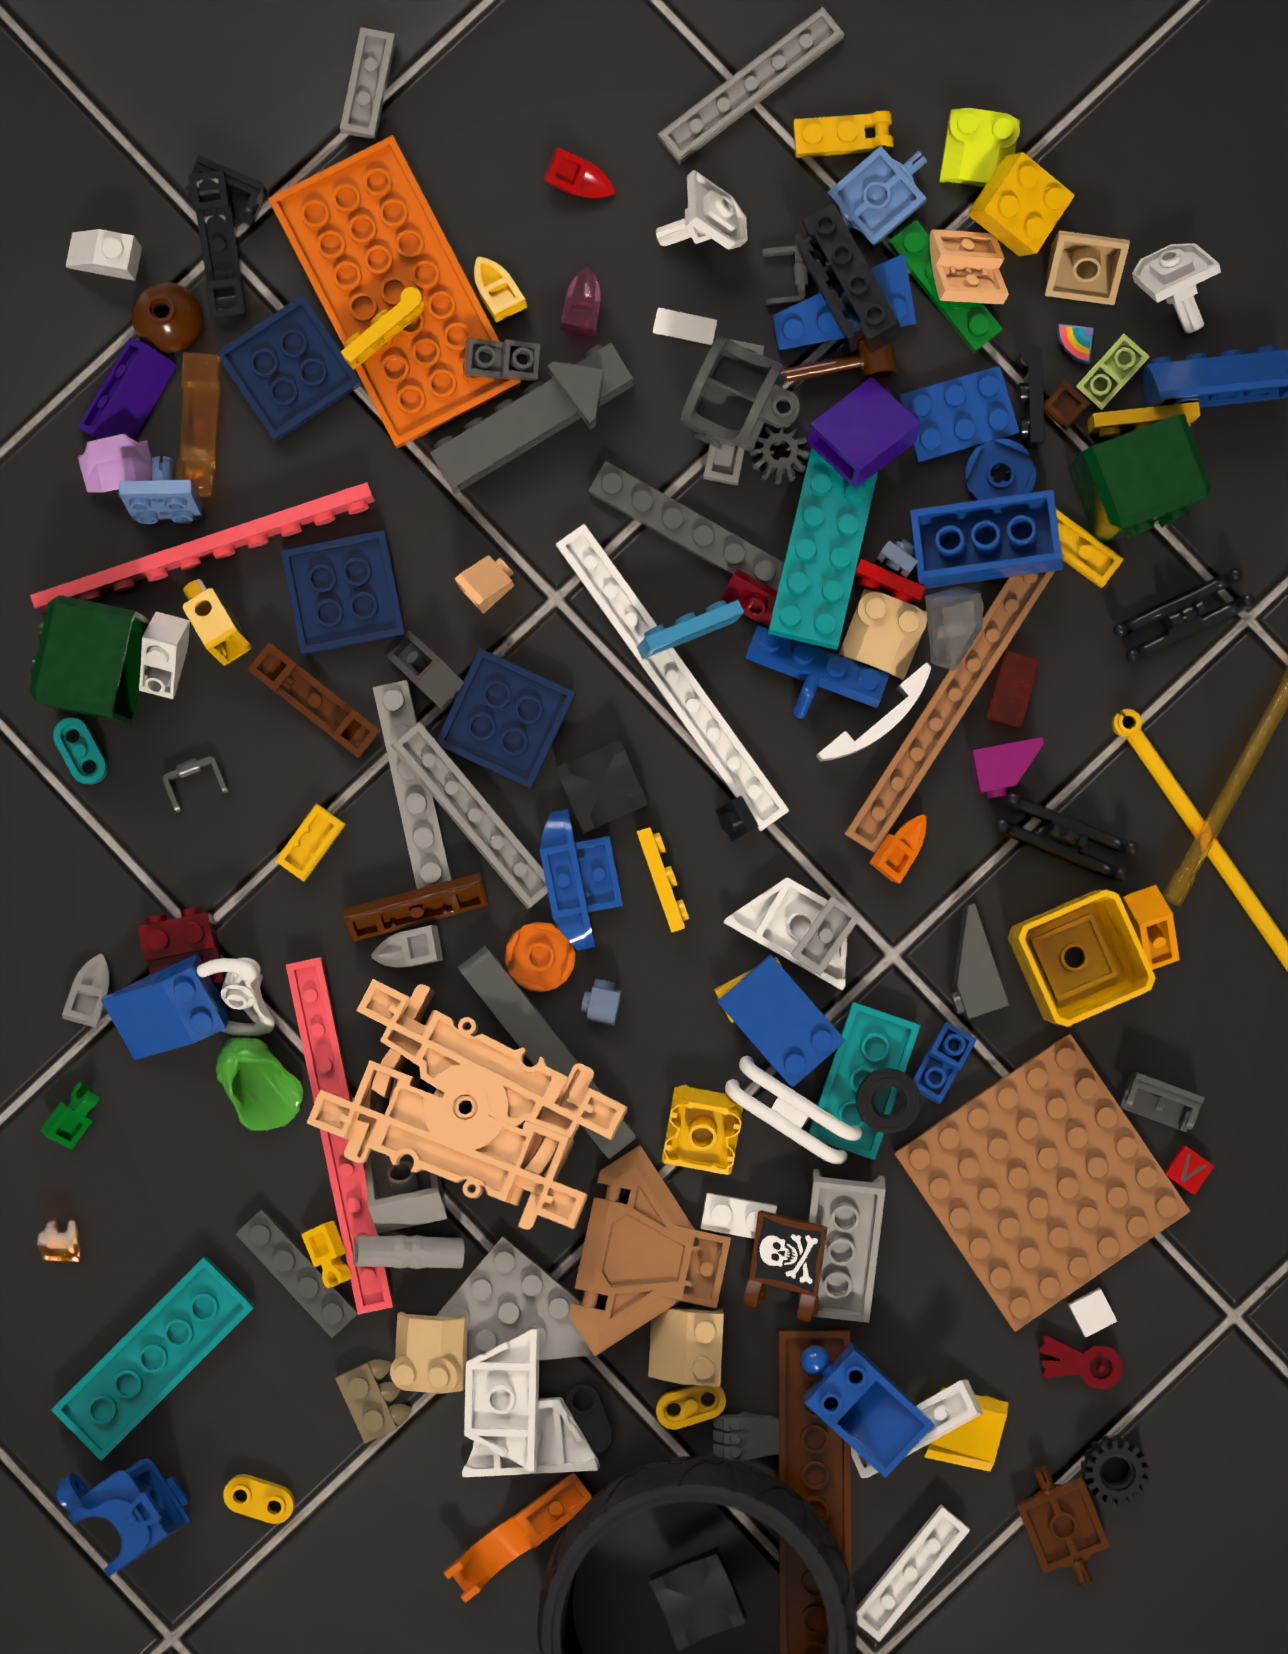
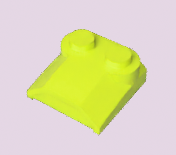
M975 108L952 109L949 114L939 182L944 183L947 181L985 187L1003 158L1007 155L1015 154L1017 139L1020 134V120L1010 114Z

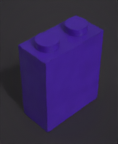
M871 377L810 424L807 444L857 489L916 442L921 422L911 409L905 408L893 397L892 392L886 386L880 385Z

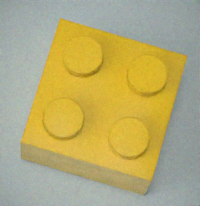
M1020 152L1003 158L967 215L1016 255L1037 254L1075 195L1024 152Z

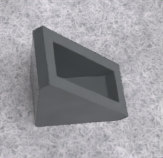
M551 362L547 365L549 375L591 430L597 423L604 378L603 369Z

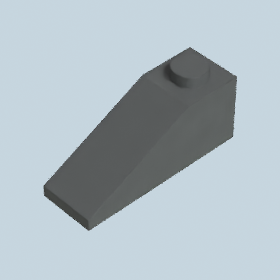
M975 904L966 905L963 909L953 981L955 992L950 994L956 1013H963L964 1018L967 1019L1009 1006Z

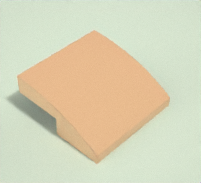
M932 229L929 234L930 256L934 281L940 301L1004 304L1009 293L999 270L1005 258L997 238L991 233Z

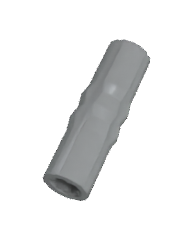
M356 1235L354 1238L353 1263L355 1266L393 1267L398 1269L407 1267L414 1269L462 1268L464 1263L465 1247L462 1238L425 1237L419 1235Z

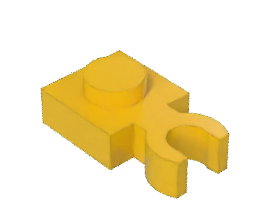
M334 1220L301 1234L313 1266H322V1280L327 1289L352 1279L349 1267L342 1262L340 1257L346 1254V1250Z

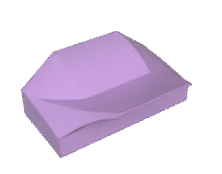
M124 433L88 441L84 454L78 456L87 492H107L119 489V481H148L152 479L151 461L153 457L148 440L137 442Z

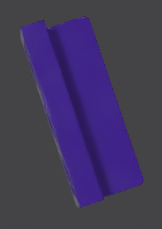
M129 338L77 428L96 439L125 433L134 440L175 371L176 364L149 345Z

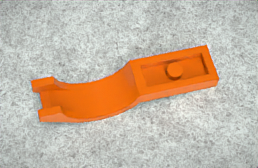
M569 1472L516 1515L502 1522L479 1539L443 1572L447 1579L452 1576L455 1578L464 1591L460 1597L466 1603L479 1593L484 1585L503 1567L524 1552L540 1545L573 1519L587 1502L592 1499V1496L574 1472Z

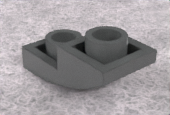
M468 338L465 346L463 375L507 380H537L540 344L507 339L504 342Z

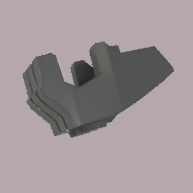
M741 1411V1414L732 1415L723 1414L722 1412L719 1416L713 1418V1454L729 1460H750L779 1454V1418L752 1414L746 1411Z

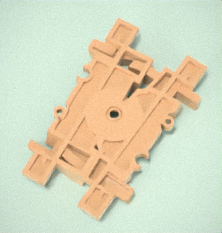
M372 979L356 1011L387 1026L380 1041L389 1046L390 1049L380 1064L369 1061L353 1102L320 1090L307 1124L348 1139L344 1155L347 1159L356 1163H365L371 1149L388 1155L393 1165H399L401 1157L410 1154L414 1159L411 1172L417 1173L426 1170L457 1183L468 1180L463 1185V1193L470 1198L481 1196L484 1186L489 1196L518 1206L524 1190L530 1191V1197L518 1227L523 1229H531L534 1226L537 1215L575 1229L588 1194L556 1182L573 1147V1137L579 1125H582L612 1140L628 1107L589 1088L595 1074L591 1068L583 1064H575L567 1077L549 1068L543 1057L539 1058L535 1066L527 1067L524 1063V1055L527 1053L525 1048L513 1050L483 1034L473 1037L478 1031V1024L472 1018L465 1017L461 1019L457 1029L452 1018L432 1010L426 1024H421L420 1021L435 993L430 987L423 984L418 985L410 998ZM470 1023L471 1028L466 1031L465 1026ZM407 1059L420 1066L421 1079L437 1088L434 1095L418 1089L419 1079L401 1072ZM377 1093L389 1099L385 1115L375 1111ZM466 1100L470 1101L472 1104L471 1112L462 1114L459 1108L460 1104ZM472 1185L476 1186V1191L474 1193L470 1192V1187Z

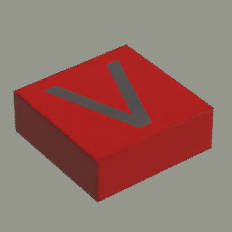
M1182 1145L1164 1173L1172 1181L1195 1195L1214 1168V1165L1187 1146Z

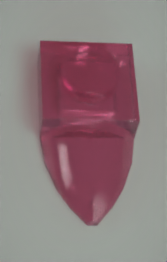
M587 267L579 272L568 287L560 324V330L591 337L595 335L601 302V290L591 268Z

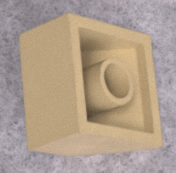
M673 1305L653 1318L650 1330L648 1377L683 1385L720 1387L723 1308Z

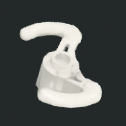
M222 958L210 960L197 967L196 971L200 977L227 972L221 989V998L233 1009H244L251 1020L255 1022L240 1023L228 1020L226 1029L221 1032L247 1037L270 1033L274 1029V1018L270 1014L261 995L260 985L263 978L260 974L261 967L255 960L250 958Z

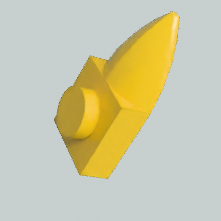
M478 257L474 267L475 283L481 300L495 322L497 323L527 308L526 300L510 274L496 262Z

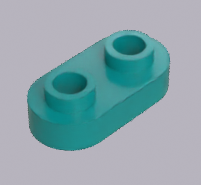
M77 718L61 720L54 729L53 738L72 776L78 782L87 785L101 782L107 775L108 762L89 726ZM73 730H77L80 735L75 743H71L69 740V734ZM89 761H94L96 770L88 774L85 770V765Z

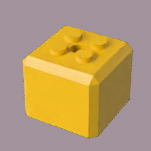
M1107 889L1091 891L1011 927L1008 935L1009 943L1043 1019L1054 1024L1068 1027L1146 993L1152 989L1156 979L1119 894ZM1071 947H1077L1083 954L1082 963L1075 968L1069 967L1064 960L1065 952Z

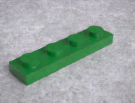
M917 220L889 240L888 246L896 256L905 253L907 270L973 353L1002 332L1003 328L983 303L940 301L932 271L930 236Z

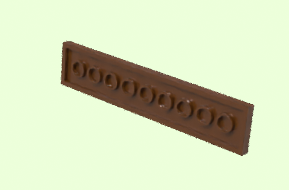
M778 1329L779 1480L803 1497L826 1523L830 1530V1535L834 1536L839 1545L851 1577V1446L805 1404L803 1394L821 1375L809 1374L801 1365L802 1353L810 1346L824 1348L829 1355V1364L831 1365L850 1345V1329ZM828 1397L825 1399L824 1405L827 1408H832L837 1399ZM779 1534V1654H822L828 1632V1622L820 1590L804 1560Z

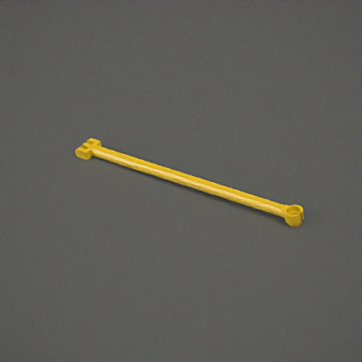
M1133 709L1121 710L1120 712L1123 715L1116 713L1111 723L1113 731L1118 736L1127 738L1288 972V941L1142 731L1141 716ZM1125 716H1129L1134 720L1132 729H1127L1123 726L1122 721Z

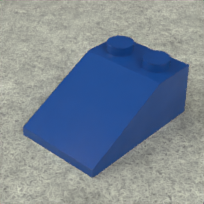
M198 954L101 999L134 1060L196 1043L226 1029L230 1013L210 976H198L196 969L199 965L203 964Z
M771 954L717 1000L720 1006L792 1088L846 1041Z

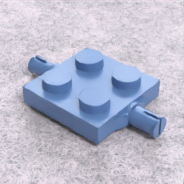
M880 146L827 192V196L839 208L849 230L852 228L860 233L872 247H875L926 202L927 198L915 185L912 175L926 164L927 160L922 156L921 152L917 151L902 165L900 162L892 159L884 148Z

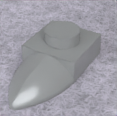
M430 925L394 934L384 940L374 950L371 957L380 964L395 968L416 967L443 961L438 927Z
M102 954L93 957L78 972L66 1001L62 1019L95 1028L98 1027L104 1009L101 999L108 995L109 969Z

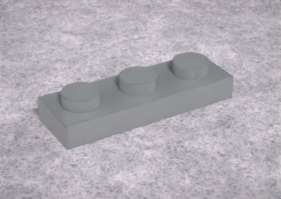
M360 27L340 125L341 133L376 140L396 42L394 33Z

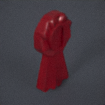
M1043 1335L1044 1344L1038 1350L1043 1354L1060 1359L1040 1360L1044 1366L1042 1372L1044 1378L1080 1374L1089 1387L1100 1390H1108L1121 1380L1123 1361L1113 1348L1093 1345L1082 1353L1048 1335Z

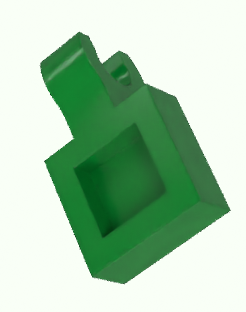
M79 1082L73 1089L70 1104L68 1105L61 1101L40 1131L45 1137L72 1150L93 1122L87 1114L98 1103L100 1096L93 1093L90 1086Z

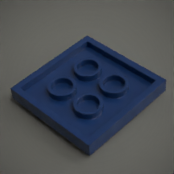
M304 295L215 353L274 442H277L363 385L355 371L344 360L340 349Z
M385 530L280 551L302 656L406 635Z
M479 648L464 680L465 683L461 686L436 742L447 751L532 789L576 692Z

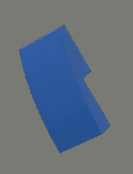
M945 1022L912 1077L920 1094L940 1104L957 1072L962 1069L977 1039Z

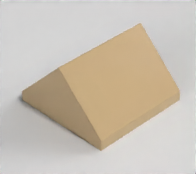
M1058 231L1051 243L1045 296L1114 305L1130 240Z

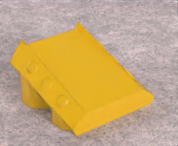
M686 1084L676 1087L674 1089L661 1161L665 1164L730 1175L735 1159L738 1134L741 1128L743 1107L734 1102L726 1093L693 1088Z
M975 1395L983 1414L924 1446V1457L990 1472L996 1459L1009 1402L1000 1401L990 1396Z

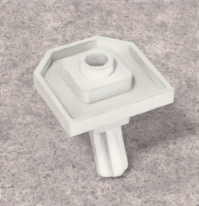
M695 170L687 175L688 208L685 209V218L656 229V236L661 246H668L692 237L695 244L713 239L730 250L741 247L748 241L746 216L733 196Z
M1171 244L1140 259L1132 275L1134 282L1157 303L1166 299L1168 304H1173L1184 332L1192 333L1204 326L1202 316L1193 296L1198 294L1196 284L1221 273L1219 263L1197 244Z

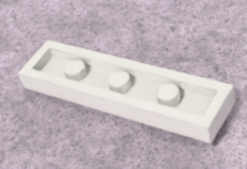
M960 1380L916 1405L935 1425L907 1456L983 1414L968 1380ZM851 1447V1456L861 1478H869L876 1474L878 1471Z
M940 1504L857 1606L858 1625L880 1642L970 1531L969 1527Z

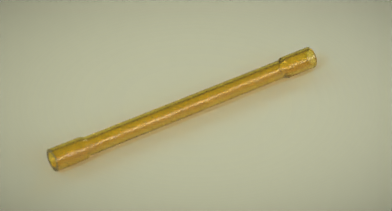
M1288 667L1281 678L1278 689L1181 866L1175 871L1162 895L1167 902L1175 906L1181 907L1195 882L1197 872L1288 708Z

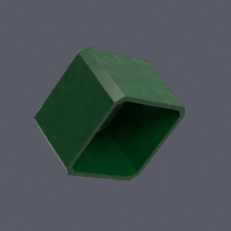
M1185 414L1175 415L1087 448L1068 466L1093 536L1105 543L1126 536L1127 540L1140 537L1148 533L1147 530L1154 528L1158 523L1161 528L1181 521V518L1189 515L1188 512L1207 498L1212 488Z
M58 595L48 602L45 620L41 622L38 638L40 643L37 655L34 656L31 665L32 679L29 692L36 702L57 710L131 725L140 693L142 636L151 620L134 610Z

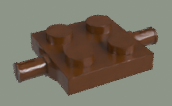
M1040 1466L1045 1480L1037 1467L1033 1470V1473L1041 1490L1034 1496L1015 1503L1041 1570L1045 1574L1060 1567H1072L1079 1586L1086 1585L1081 1571L1086 1582L1090 1584L1093 1579L1085 1561L1093 1554L1109 1548L1110 1545L1082 1477H1079L1064 1484H1054L1048 1466Z

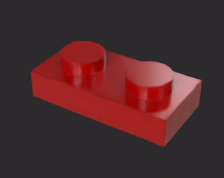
M863 559L859 561L854 576L859 579L858 584L876 592L878 588L892 593L891 597L909 604L911 602L918 604L926 589L925 586Z

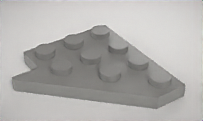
M504 1235L436 1315L454 1318L467 1317V1361L531 1329H540L539 1360L589 1356L592 1353L569 1317L571 1303L582 1305V1301Z

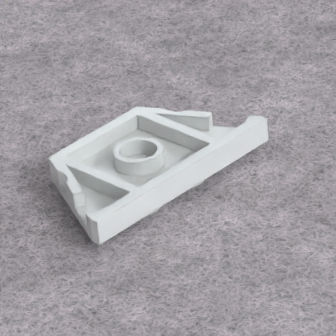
M787 877L724 920L723 923L843 991L846 981L847 938L821 975L790 955L828 900Z
M531 1329L466 1362L464 1436L478 1444H484L503 1458L507 1457L518 1463L528 1472L537 1471L540 1329Z
M562 1397L539 1398L537 1471L528 1472L518 1463L507 1457L503 1458L484 1444H478L474 1441L467 1464L463 1468L462 1477L597 1471L600 1468V1462Z

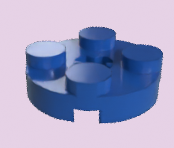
M995 439L982 444L973 451L966 463L964 470L965 489L974 501L1031 493L1036 481V470L1029 452L1021 444L1009 439ZM1000 466H1003L1007 469L1005 474L1010 475L1009 481L1002 480L998 484L993 481L994 476L991 477V469L997 470Z

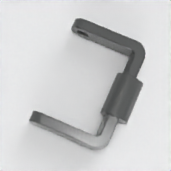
M796 246L762 249V256L764 257L794 254V284L798 291V296L767 299L766 306L795 305L805 300V286L809 285L808 272Z
M195 757L176 765V770L168 772L163 776V783L176 813L182 811L170 780L189 776L201 771V768L207 765H212L223 793L229 792L217 759L205 757L198 760Z

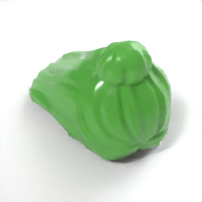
M230 1037L226 1040L221 1053L216 1059L217 1080L222 1083L224 1090L233 1103L240 1122L246 1128L253 1131H268L289 1124L300 1111V1104L303 1101L301 1082L285 1070L279 1060L268 1050L265 1042H262L260 1039Z

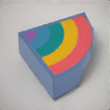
M1058 324V341L1062 344L1064 350L1072 356L1074 361L1088 365L1091 357L1094 328Z

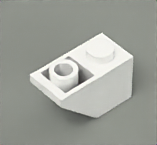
M155 612L142 636L139 691L170 699L174 698L188 649L190 620Z

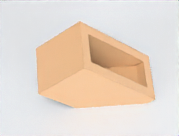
M488 555L460 573L455 578V581L463 593L484 614L514 587V583L510 579L514 573L501 558L495 562Z

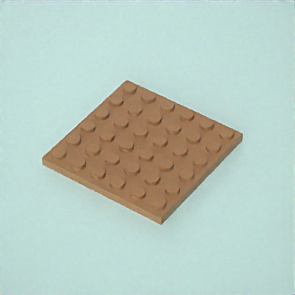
M1069 1033L893 1152L1014 1332L1190 1212L1188 1206Z

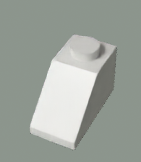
M102 229L72 232L66 267L136 281L142 246L134 235Z

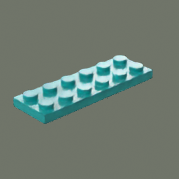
M811 448L768 634L834 650L838 649L878 472L855 489Z
M207 1256L203 1257L51 1411L101 1461L256 1306Z

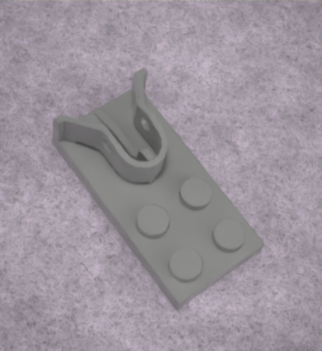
M813 1168V1185L808 1222L828 1227L818 1293L819 1310L816 1317L866 1323L870 1321L886 1192L885 1176H878L873 1182L823 1177L819 1169Z

